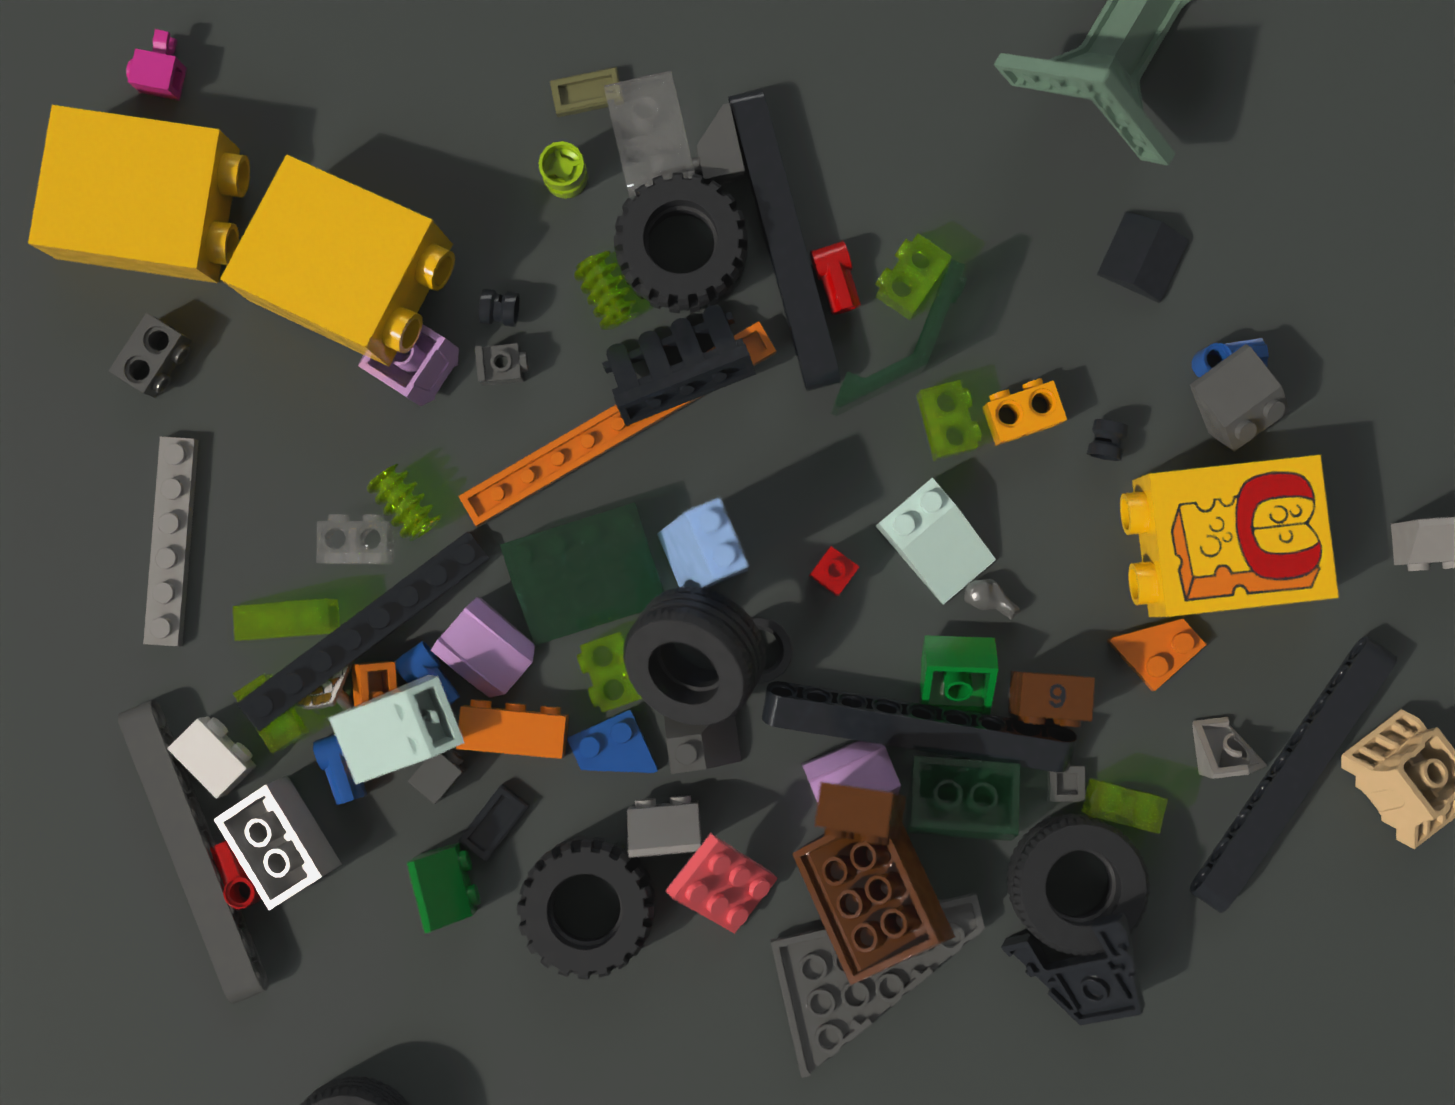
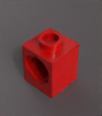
M830 546L808 576L835 596H838L856 573L859 566Z

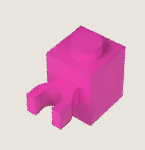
M155 29L152 52L135 48L133 59L128 61L126 68L127 82L139 93L180 101L187 68L176 56H172L176 49L177 40L170 38L171 34L168 31Z

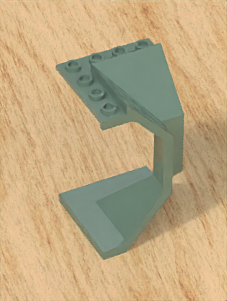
M1107 0L1083 43L1078 48L1049 60L1000 53L994 66L1011 86L1092 99L1140 160L1169 166L1176 153L1144 113L1140 79L1178 13L1191 0Z

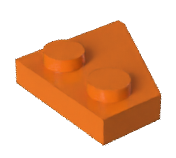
M1176 619L1160 625L1139 629L1127 634L1110 637L1107 640L1151 691H1156L1207 645L1184 619Z

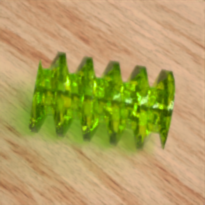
M610 250L599 252L584 259L575 267L577 270L574 274L576 281L583 282L580 287L582 293L590 294L587 297L588 304L596 306L593 311L595 318H603L599 324L602 330L617 328L639 314L638 312H630V309L636 304L635 299L627 301L623 299L630 292L629 287L620 289L617 287L624 279L623 275H611L618 267L617 264H605L604 262L611 255Z
M395 464L373 478L367 485L366 490L370 494L378 493L375 497L376 504H386L383 513L386 516L395 515L391 524L394 527L403 526L399 535L403 539L412 537L410 539L411 542L430 531L439 523L442 517L441 515L431 518L428 516L434 506L432 504L420 505L426 495L424 493L413 495L412 491L417 486L416 481L405 484L403 481L409 472L405 470L397 473L395 470L399 464Z

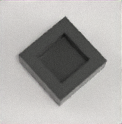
M1070 765L1069 770L1062 773L1047 771L1048 801L1085 802V766Z

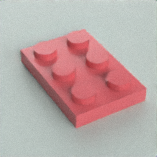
M710 834L666 889V892L676 901L735 934L740 926L746 922L748 916L762 898L768 894L778 878L770 870L718 837Z

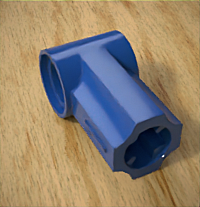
M1262 338L1226 344L1213 343L1201 349L1193 356L1191 367L1193 372L1200 378L1212 369L1207 362L1208 354L1213 355L1219 364L1245 344L1251 346L1266 367H1268L1269 353L1267 344L1264 343Z
M421 641L394 661L397 671L407 683L427 675L438 676L449 705L461 697L440 669L441 664L437 656L424 641Z
M332 734L314 740L313 750L320 768L326 772L336 805L366 796L367 792L364 782L358 784L354 782L336 735Z

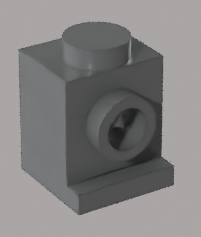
M518 343L486 347L475 346L478 381L483 386L524 382L523 372H529L528 355L526 351L521 352V347ZM499 357H506L508 359V363L504 368L496 367V360Z

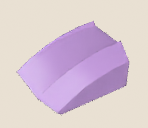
M422 324L421 333L413 348L404 354L397 351L390 367L365 355L362 356L358 366L411 401L422 406L435 400L436 393L454 366L458 365L459 348L445 337Z
M476 597L465 607L442 636L437 639L431 651L469 683L491 698L506 694L533 663L535 644L482 598Z
M856 741L802 763L817 803L821 782L896 794L899 793L901 787L886 747L882 744Z

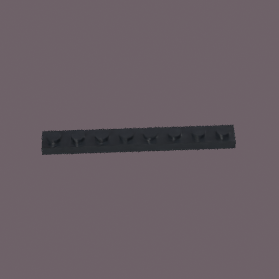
M467 531L236 704L257 731L261 732L486 563L489 557Z

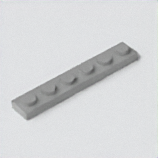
M160 437L143 644L183 645L199 443L197 439Z

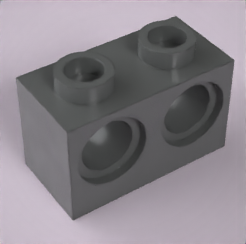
M146 312L108 371L140 392L156 398L157 394L164 392L170 384V374L176 365L181 364L187 358L190 352L189 345L193 340ZM168 335L169 343L167 347L159 351V339ZM148 364L150 367L149 375L145 379L140 380L139 370L142 366Z

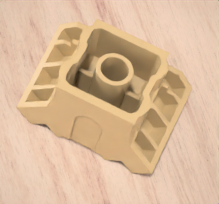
M1401 709L1342 754L1341 768L1356 776L1355 787L1362 790L1374 804L1381 815V821L1396 828V840L1415 849L1455 818V749L1438 727L1427 729L1418 717Z

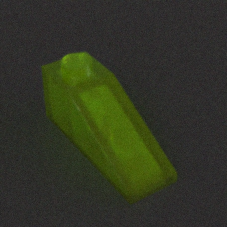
M325 598L233 606L235 641L330 634L340 626L338 599Z

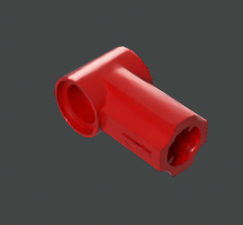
M841 241L810 251L812 265L818 281L821 280L831 314H843L860 307L861 303L851 275V259L845 242Z
M227 840L211 847L210 851L225 886L223 895L226 903L232 908L242 909L259 902L262 899ZM241 882L246 883L250 888L251 893L248 899L242 897L239 892Z

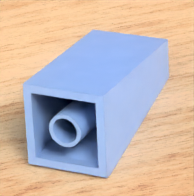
M720 498L686 511L657 533L679 587H700L706 589L748 571L747 561Z

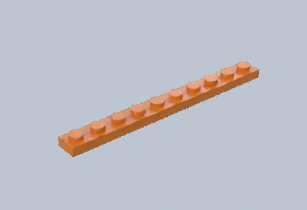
M759 321L734 335L735 340L743 339L753 366L776 354L775 347ZM698 398L628 426L625 425L617 405H614L458 497L475 526L479 527Z

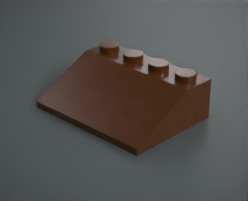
M903 823L900 840L890 838L889 845L860 841L861 834L854 833L853 840L824 836L792 853L850 985L955 938Z

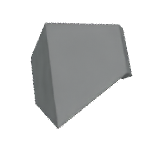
M1228 717L1193 721L1192 727L1199 775L1212 779L1248 775L1267 767V764L1231 727Z

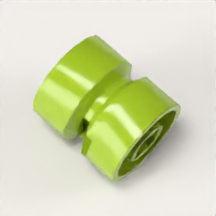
M563 141L554 142L545 147L540 154L538 164L541 176L548 190L556 197L564 199L574 198L582 193L587 185L588 173L579 149L573 144Z

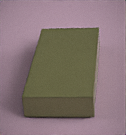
M617 67L550 81L557 117L624 104Z

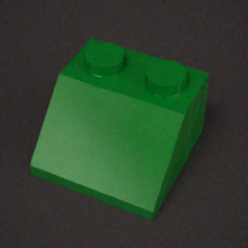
M925 635L921 657L920 704L990 715L999 669L995 638Z
M461 843L420 853L407 862L424 933L432 932L469 918L478 911L477 905L481 904L480 894L477 885H471L468 871L472 870L471 859L467 850L462 851Z

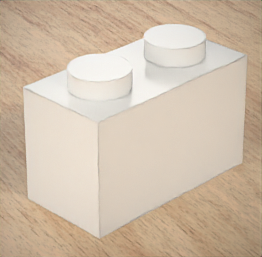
M209 717L197 718L167 749L217 799L228 795L257 765L251 760L252 754L244 745L239 742L235 744L226 735L228 730L218 719L214 717L211 719Z

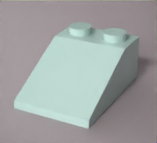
M933 478L927 481L876 525L877 529L943 605L996 560L956 504Z

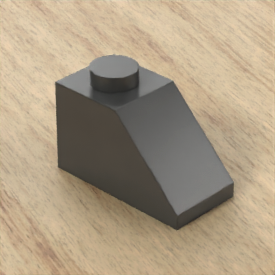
M730 103L722 105L696 145L697 157L691 158L694 174L703 176L704 182L708 184L715 181L721 185L744 180L745 169Z

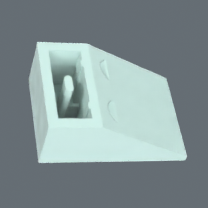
M433 675L424 676L328 717L355 784L432 758L465 743L438 676Z

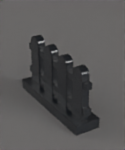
M711 305L704 310L703 318L705 322L692 327L688 319L678 318L671 324L673 334L671 336L659 339L656 332L646 331L639 337L640 348L627 352L626 347L619 343L613 344L607 349L608 361L602 364L606 374L611 372L614 374L618 387L612 389L613 397L626 426L756 375L743 339L735 340L729 325L735 323L731 312L724 314L720 306ZM710 333L715 349L702 353L697 338ZM677 346L683 361L670 366L665 351ZM645 359L650 375L638 379L633 363Z

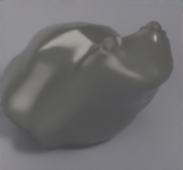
M992 579L973 581L965 589V602L980 610L994 609L1007 616L1010 620L1021 611L1005 595L999 584Z

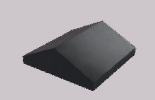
M1126 211L1096 275L1160 303L1189 240L1162 221Z

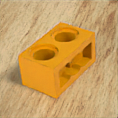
M1042 378L1023 384V391L1010 394L1009 389L989 396L990 402H987L982 408L995 446L1067 421L1054 380L1043 383ZM1039 396L1046 400L1048 405L1046 413H1038L1033 409V397ZM1007 407L1014 412L1015 421L1013 424H1005L1000 420V408Z

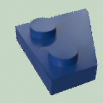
M632 709L567 738L581 770L655 773L658 771V767Z

